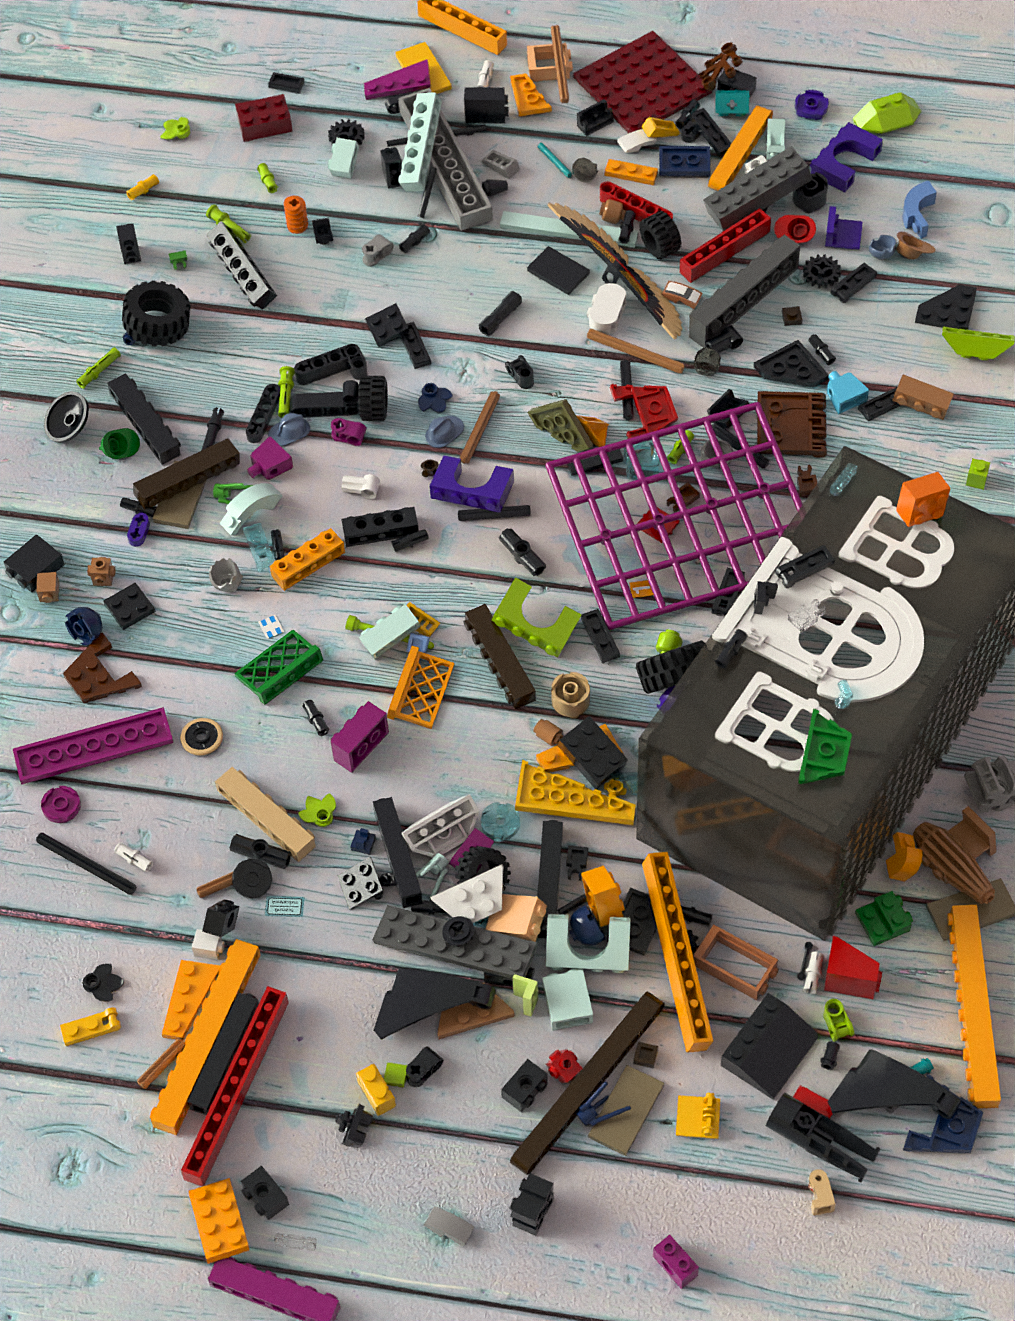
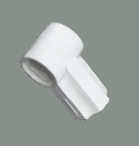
M345 475L342 479L341 489L343 492L358 493L364 498L374 499L377 495L380 479L375 475H366L364 478Z

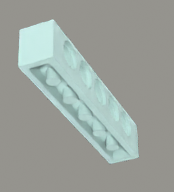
M436 93L417 94L416 101H414V111L411 116V126L408 131V141L405 146L401 175L399 176V184L406 192L425 190L442 104Z

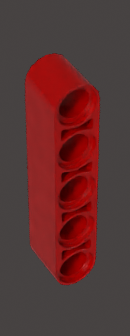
M603 182L600 185L601 203L606 202L608 199L621 202L624 210L635 212V220L639 222L658 211L667 213L673 220V214L669 210L612 182Z

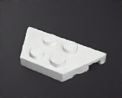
M501 864L432 896L431 900L452 917L464 916L473 923L502 910L504 867Z

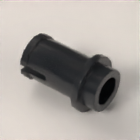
M827 1042L824 1057L820 1060L821 1066L824 1069L833 1070L837 1066L836 1058L840 1045L836 1042Z

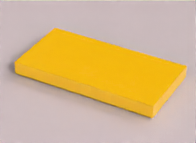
M426 42L395 52L402 68L428 59L431 82L430 90L432 93L439 94L452 89L450 81Z

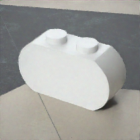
M610 283L599 287L597 294L593 295V305L587 311L590 328L607 335L617 331L626 307V291L620 285Z

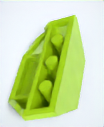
M898 92L869 101L853 117V121L856 126L868 132L884 134L913 125L921 114V109L913 98Z
M943 327L942 336L956 354L961 355L963 358H971L972 356L979 357L980 360L994 359L1015 343V335Z

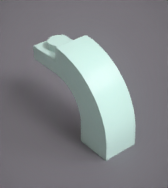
M768 119L767 160L785 150V119Z
M260 483L253 485L239 493L227 505L226 509L228 512L220 524L230 535H236L250 515L260 509L273 510L283 495L272 484Z

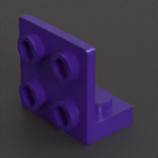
M829 206L825 246L859 250L863 222L839 219V214H836V207Z

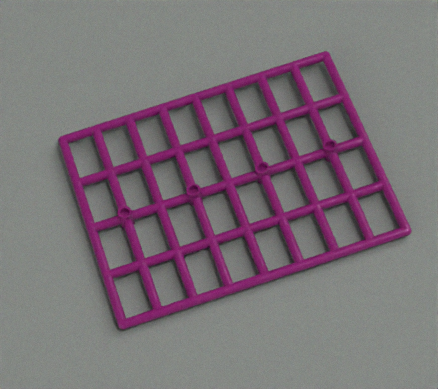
M759 402L549 461L545 464L601 615L609 630L707 602L719 596H727L735 591H743L750 581H745L733 548L752 543L761 565L766 557L759 540L778 535L779 539L780 537L787 538L786 532L803 527L813 550L820 547ZM755 410L768 442L749 447L737 415ZM730 418L742 449L723 454L711 422ZM704 425L716 457L697 462L685 430ZM678 432L690 465L671 470L659 437ZM652 440L664 472L645 477L633 445ZM626 447L638 480L619 485L607 452ZM772 449L785 481L772 485L765 483L753 454ZM600 455L612 487L592 492L580 460ZM746 456L758 489L740 494L727 461ZM574 463L585 495L566 500L554 468ZM720 464L732 496L721 500L712 498L701 469ZM693 471L706 504L687 509L675 476ZM665 479L669 482L680 512L666 516L659 513L648 485ZM641 487L653 519L634 525L622 492ZM788 488L801 521L782 526L769 493ZM615 494L627 527L610 531L606 529L596 499ZM758 496L764 500L775 528L756 534L743 501ZM588 502L600 535L581 540L569 507ZM736 503L749 536L729 541L717 508ZM703 512L711 514L722 544L703 549L690 516ZM683 518L696 552L677 557L664 524ZM654 527V529L659 531L669 560L650 565L638 531ZM630 534L643 567L623 573L611 539ZM597 543L605 545L616 575L596 580L584 547ZM726 551L739 584L719 590L706 556ZM699 559L712 592L693 598L680 564ZM672 566L685 600L666 606L653 572ZM646 574L659 608L639 614L626 580ZM619 582L632 616L612 622L600 587Z

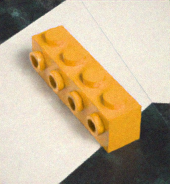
M332 528L323 531L314 539L306 541L301 547L290 551L285 557L274 561L270 565L271 576L285 591L344 554V542Z

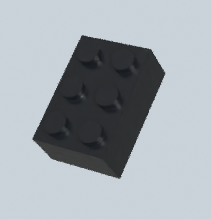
M590 716L563 736L558 743V747L595 789H598L623 769L628 761Z

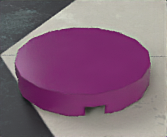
M59 786V788H52L44 794L41 800L42 812L45 818L51 822L66 823L79 813L81 800L77 792L71 787Z

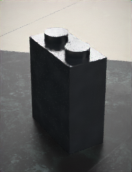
M464 88L465 123L505 124V118L509 117V106H506L508 105V95H505V88Z
M37 534L4 561L7 576L11 579L15 578L23 589L27 588L30 592L37 589V573L57 572L65 565L62 554Z

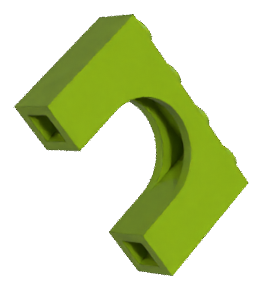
M515 577L491 620L497 626L508 629L515 636L524 638L531 645L538 646L545 650L547 654L558 658L581 614L565 606L553 625L546 628L531 625L522 614V604L532 586Z

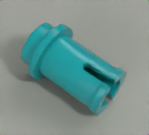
M922 1058L921 1062L910 1067L923 1075L925 1073L930 1074L931 1070L934 1069L928 1058Z

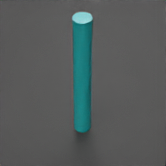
M542 142L538 144L537 147L567 178L573 175Z

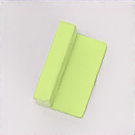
M514 974V995L523 998V1013L532 1017L538 1001V982Z

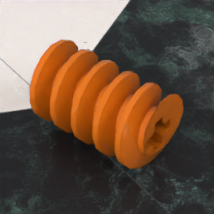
M300 196L287 197L284 200L287 229L294 234L302 233L308 227L305 201Z

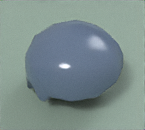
M880 235L878 240L872 239L869 251L877 259H888L895 253L897 241L890 235Z

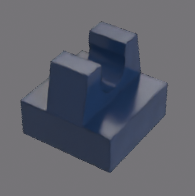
M363 828L356 830L350 846L351 850L370 855L376 840V834H372L369 830Z

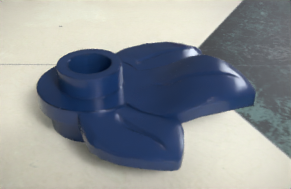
M427 383L422 388V395L418 399V405L422 411L431 408L435 412L442 413L446 409L445 400L452 398L453 395L447 388H438L434 383Z

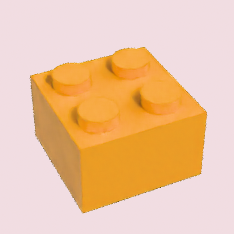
M604 865L581 873L587 904L600 927L608 925L610 917H623L622 911L625 908L622 900L619 899L621 889L618 882L615 883L612 873L608 872Z

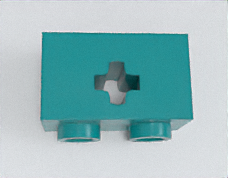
M716 90L715 113H719V116H729V113H735V116L749 114V90ZM731 100H734V103L737 104H734V107H730V104L727 103H730Z

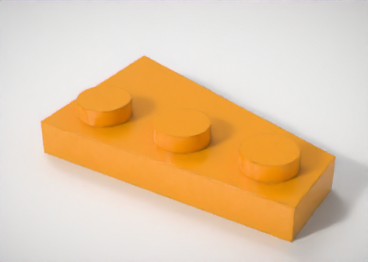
M527 74L510 76L519 117L552 112L551 105L547 104L544 96L538 92L535 84Z

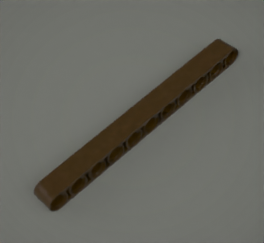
M648 991L642 995L515 1151L510 1159V1163L526 1175H529L577 1117L576 1112L580 1110L579 1107L585 1104L597 1089L601 1087L658 1017L665 1006L662 1000Z

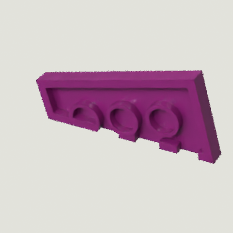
M428 59L365 82L366 100L422 89H431Z

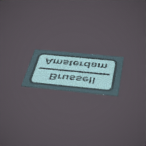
M266 896L265 916L303 917L305 897Z

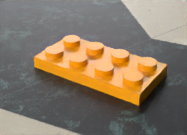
M230 1178L188 1191L208 1264L250 1250Z

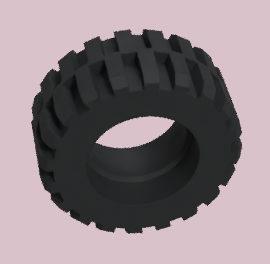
M156 280L148 283L146 281L142 282L140 285L137 284L132 287L123 299L122 325L130 337L132 336L137 342L141 341L144 345L151 344L154 347L161 345L162 347L168 343L173 344L176 340L179 341L188 331L190 302L188 297L183 294V291L171 283L166 284L164 281L156 282ZM160 311L166 313L167 315L152 316L145 312Z
M703 640L636 663V670L642 688L647 694L696 679L713 672L714 669L707 645Z

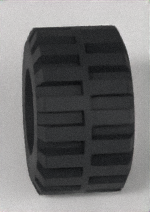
M658 211L640 222L639 230L643 243L655 258L661 260L680 250L682 241L679 230L667 213Z
M385 376L361 377L358 403L359 415L362 421L385 420L388 409V387Z
M477 846V848H469V852L465 851L462 853L463 858L459 857L458 862L460 864L455 867V870H458L455 878L460 880L457 884L475 877L478 866L486 861L490 870L501 864L503 865V891L506 889L504 885L505 883L509 884L510 879H507V877L511 875V871L508 870L510 864L505 862L507 858L505 855H501L500 851Z

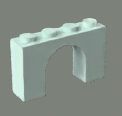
M548 914L546 967H550L551 970L571 968V970L579 971L584 968L591 969L593 972H603L604 969L612 970L614 973H624V970L628 971L630 917H610L607 946L599 954L585 956L576 952L569 943V915Z

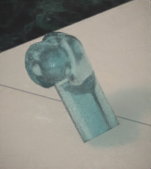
M841 680L837 683L841 694L838 698H835L834 702L839 709H844L849 706L854 696L847 680Z

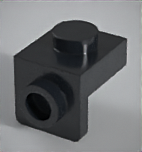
M329 218L313 220L316 244L324 245L333 241Z

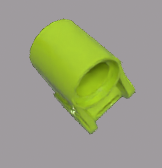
M838 999L828 1000L825 1004L823 1018L833 1042L838 1041V1038L848 1035L850 1037L854 1036L853 1025L846 1014L842 1002ZM835 1009L838 1013L832 1014L828 1010Z

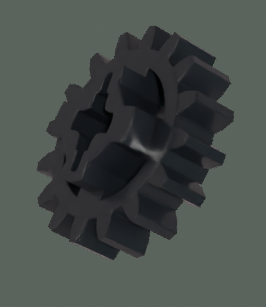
M341 119V123L335 122V126L331 125V130H328L331 145L336 142V138L353 140L359 145H362V140H365L364 128H362L361 123L357 124L356 120L350 122V119H348L347 122H344Z
M817 254L816 258L811 256L810 261L806 260L805 265H803V278H806L807 283L812 282V287L815 284L818 285V288L821 285L827 288L828 284L834 286V282H838L841 276V265H838V260L833 261L832 256L826 258V254L823 257Z

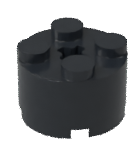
M818 172L811 174L813 180L793 191L792 201L805 213H812L822 208L827 201L828 182Z

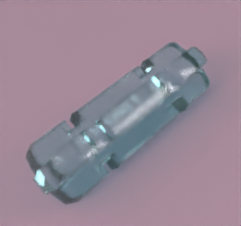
M849 463L845 467V470L835 480L836 482L830 486L829 491L831 494L838 496L841 493L842 489L852 479L851 477L856 474L858 469L856 465Z

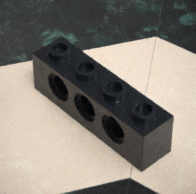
M404 507L397 510H386L384 512L368 513L341 519L346 547L399 539L407 536V533L410 535L419 531L415 507Z

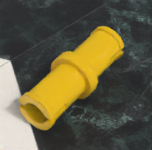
M152 174L144 181L137 182L136 186L126 191L128 198L134 200L141 194H146L150 188L159 184V179L155 174Z

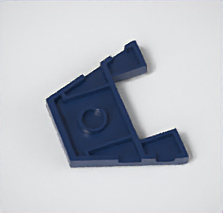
M927 1074L926 1077L941 1085L940 1083L934 1080V1077ZM944 1084L941 1085L942 1087H944L945 1089H947L949 1092H951V1091L949 1090L950 1088H948V1087L945 1086ZM960 1096L958 1098L961 1104L951 1119H945L938 1114L931 1137L909 1130L903 1151L971 1153L983 1112Z

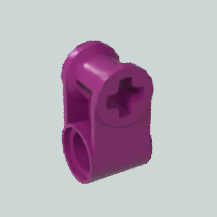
M336 418L331 422V436L333 440L353 446L361 445L367 430L364 424L342 418Z

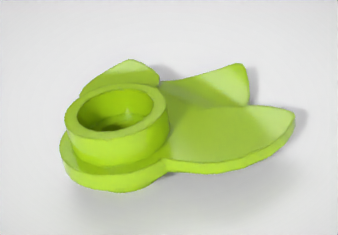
M180 117L178 120L170 119L165 121L163 126L166 131L160 137L167 140L177 136L180 139L188 137L190 135L189 120L186 117Z
M329 793L321 801L307 796L306 809L298 813L302 821L315 823L319 827L329 826L333 821L332 813L336 808L334 797Z

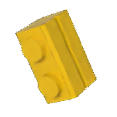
M371 1064L356 1073L357 1082L377 1116L396 1106L395 1097L389 1090L375 1064Z

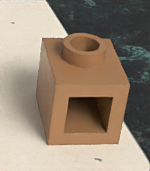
M56 572L37 573L36 592L40 602L50 603L59 601V580Z

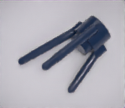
M604 1082L587 1102L579 1107L580 1110L576 1114L585 1127L589 1124L593 1127L599 1122L630 1110L631 1106L595 1118L598 1116L595 1110L609 1098L606 1095L593 1106L590 1105L608 1085V1082Z

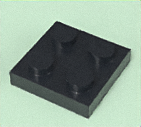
M397 303L365 318L378 347L410 332Z
M136 582L103 600L105 607L123 630L156 612L154 606Z

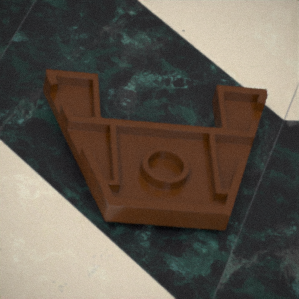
M103 632L63 673L64 678L83 704L106 698L109 694L116 692L120 694L126 692L127 689L134 687L139 689L142 687L141 682L132 671L114 681L97 657L112 648L110 641Z

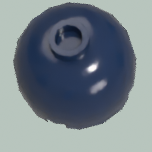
M78 607L66 615L68 619L65 622L66 628L74 640L78 637L83 641L80 644L89 645L100 636L103 629L100 614L89 607Z
M586 904L573 912L570 917L571 930H569V933L574 941L579 940L583 945L594 946L606 940L604 932L600 930L599 923Z

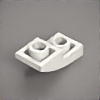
M640 129L619 138L617 142L625 153L639 151L641 146L655 144L657 139L648 137L645 131Z

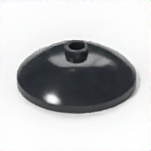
M70 391L58 396L51 403L44 418V430L51 440L58 443L67 442L75 438L83 430L89 415V406L86 398L78 392Z

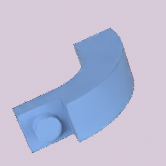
M929 180L913 187L908 192L904 201L903 223L906 229L912 227L913 231L920 238L927 237L929 226L920 210L935 204L937 192Z

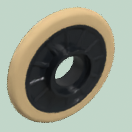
M198 718L186 724L181 732L180 740L187 752L194 755H207L220 746L223 732L220 725L214 720ZM200 733H205L207 735V737L204 740H198L196 738L197 735Z

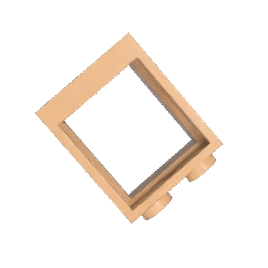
M562 43L566 78L569 79L570 71H573L572 61H569L571 59V51L567 49L566 43ZM553 44L527 46L529 76L532 82L557 80L556 66L536 68L535 61L555 59Z

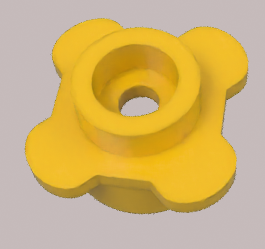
M619 778L611 779L604 784V789L609 793L608 797H617L627 793V789L623 787L622 780Z

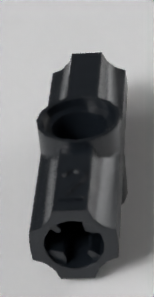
M512 528L502 531L499 541L514 555L515 561L518 564H522L533 576L542 574L546 564L530 548L529 542L522 540Z
M239 834L233 836L229 847L232 852L262 860L264 863L282 869L288 867L292 856L290 851L269 845L264 839L254 840ZM259 850H264L262 853H257Z

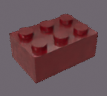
M284 94L235 104L237 119L244 142L293 132L291 117Z

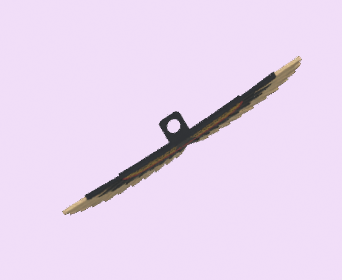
M548 203V207L560 220L573 230L608 265L602 280L606 284H610L607 279L608 273H612L614 277L612 284H616L620 278L642 305L648 309L658 324L673 339H677V335L680 336L683 329L681 326L682 322L679 319L680 315L669 302V299L661 295L663 291L657 287V284L650 281L651 278L645 275L643 271L627 266L629 262L628 255L624 254L622 248L619 249L617 242H613L610 235H607L602 228L599 230L593 220L590 221L584 214L581 216L575 209L572 211L565 205L563 207L558 203H555V205Z

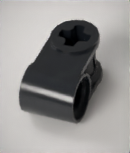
M523 355L518 356L516 360L505 363L508 374L513 377L519 387L522 389L533 387V368L527 363Z
M429 1046L424 1047L406 1067L407 1083L412 1087H420L432 1074L438 1071L444 1059Z

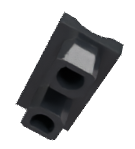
M358 1104L357 1109L353 1110L351 1119L349 1118L351 1114L349 1111H345L343 1116L338 1115L335 1122L340 1125L339 1132L344 1133L347 1127L342 1142L343 1145L348 1146L352 1143L361 1146L364 1143L366 1133L357 1130V1127L362 1125L368 1128L373 1118V1115L364 1111L365 1106Z

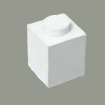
M197 929L192 944L194 956L218 960L219 954L223 953L225 947L222 937Z

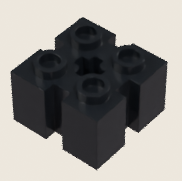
M529 1173L527 1179L524 1178L519 1187V1191H521L518 1198L514 1197L510 1205V1217L513 1218L512 1224L514 1227L537 1236L543 1219L554 1200V1183L532 1173Z

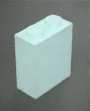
M573 969L563 974L551 973L546 977H542L552 1031L593 1023V1012L583 970Z

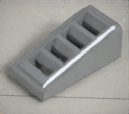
M494 150L482 159V163L508 179L512 178L520 169L516 159Z

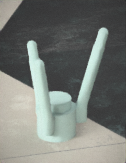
M439 853L416 873L417 878L420 875L424 876L429 870L436 875L440 873L430 898L436 895L445 874L448 872L446 866L449 862L446 857Z

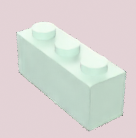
M400 605L387 618L382 617L379 619L377 625L373 628L364 630L359 639L375 660L421 626L407 605Z

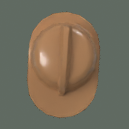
M897 233L899 242L896 251L905 258L916 259L922 253H934L936 250L931 244L917 239L909 233Z

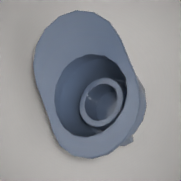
M289 413L281 419V422L271 427L268 437L271 436L280 446H285L307 436L310 432V425L303 419L301 414Z
M444 416L434 419L426 431V442L434 448L447 446L463 432V421L456 416Z

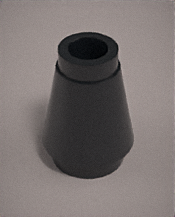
M486 179V181L482 182V188L486 195L492 196L507 191L508 183L506 180Z

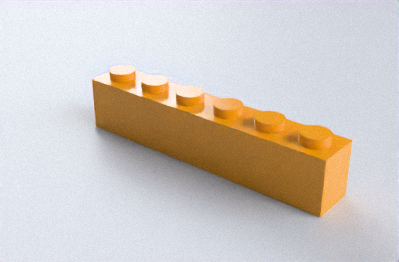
M444 0L417 1L419 17L496 55L507 46V31Z

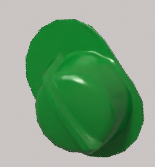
M129 428L112 430L104 435L99 450H102L106 456L112 459L130 457L139 450L140 439L137 433Z

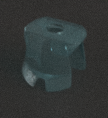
M652 440L633 445L645 477L659 474L658 466L660 460L656 450H654ZM625 447L624 457L627 478L635 480L637 475Z

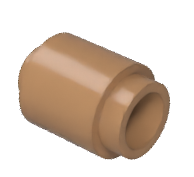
M540 719L533 730L538 738L551 746L558 745L559 740L563 737V730L548 720Z

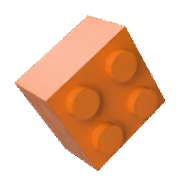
M939 472L903 482L896 511L908 527L919 525L932 519H938L944 515L951 488Z

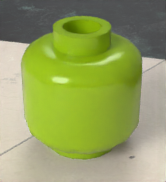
M666 629L665 632L659 634L655 649L661 654L682 646L683 639L680 637V633Z

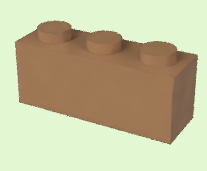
M903 374L892 401L929 414L934 418L944 420L954 393Z

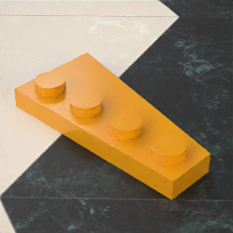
M603 724L599 726L602 729V731L608 736V738L615 744V746L622 752L621 748L619 747L615 738L611 734L607 725ZM558 745L536 754L538 763L548 773L570 769V766H575Z
M181 960L162 1031L163 1038L175 1040L177 1038L182 1040L185 1038L198 1009L201 1008L205 996L210 991L212 982L219 975L220 965Z

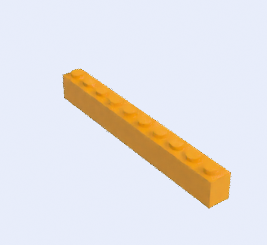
M668 852L649 853L642 866L686 1052L706 1051L713 1043V1037Z
M977 905L952 906L951 912L947 913V923L952 928V932L949 933L950 944L954 945V951H952L951 956L952 963H956L954 982L958 983L959 990H956V1000L961 1005V1009L958 1010L959 1022H963L961 1041H965L963 1060L967 1061L968 1068L965 1069L966 1081L970 1082V1089L967 1091L968 1101H972V1105L977 1108H998L1001 1096Z
M238 939L235 940L233 945L229 946L225 963L222 962L220 965L219 976L211 984V993L203 1001L200 1016H196L194 1020V1029L186 1037V1046L183 1052H179L177 1056V1065L168 1075V1084L160 1092V1101L157 1107H154L151 1111L150 1119L154 1128L177 1136L189 1110V1097L238 993L243 994L261 956L258 946Z

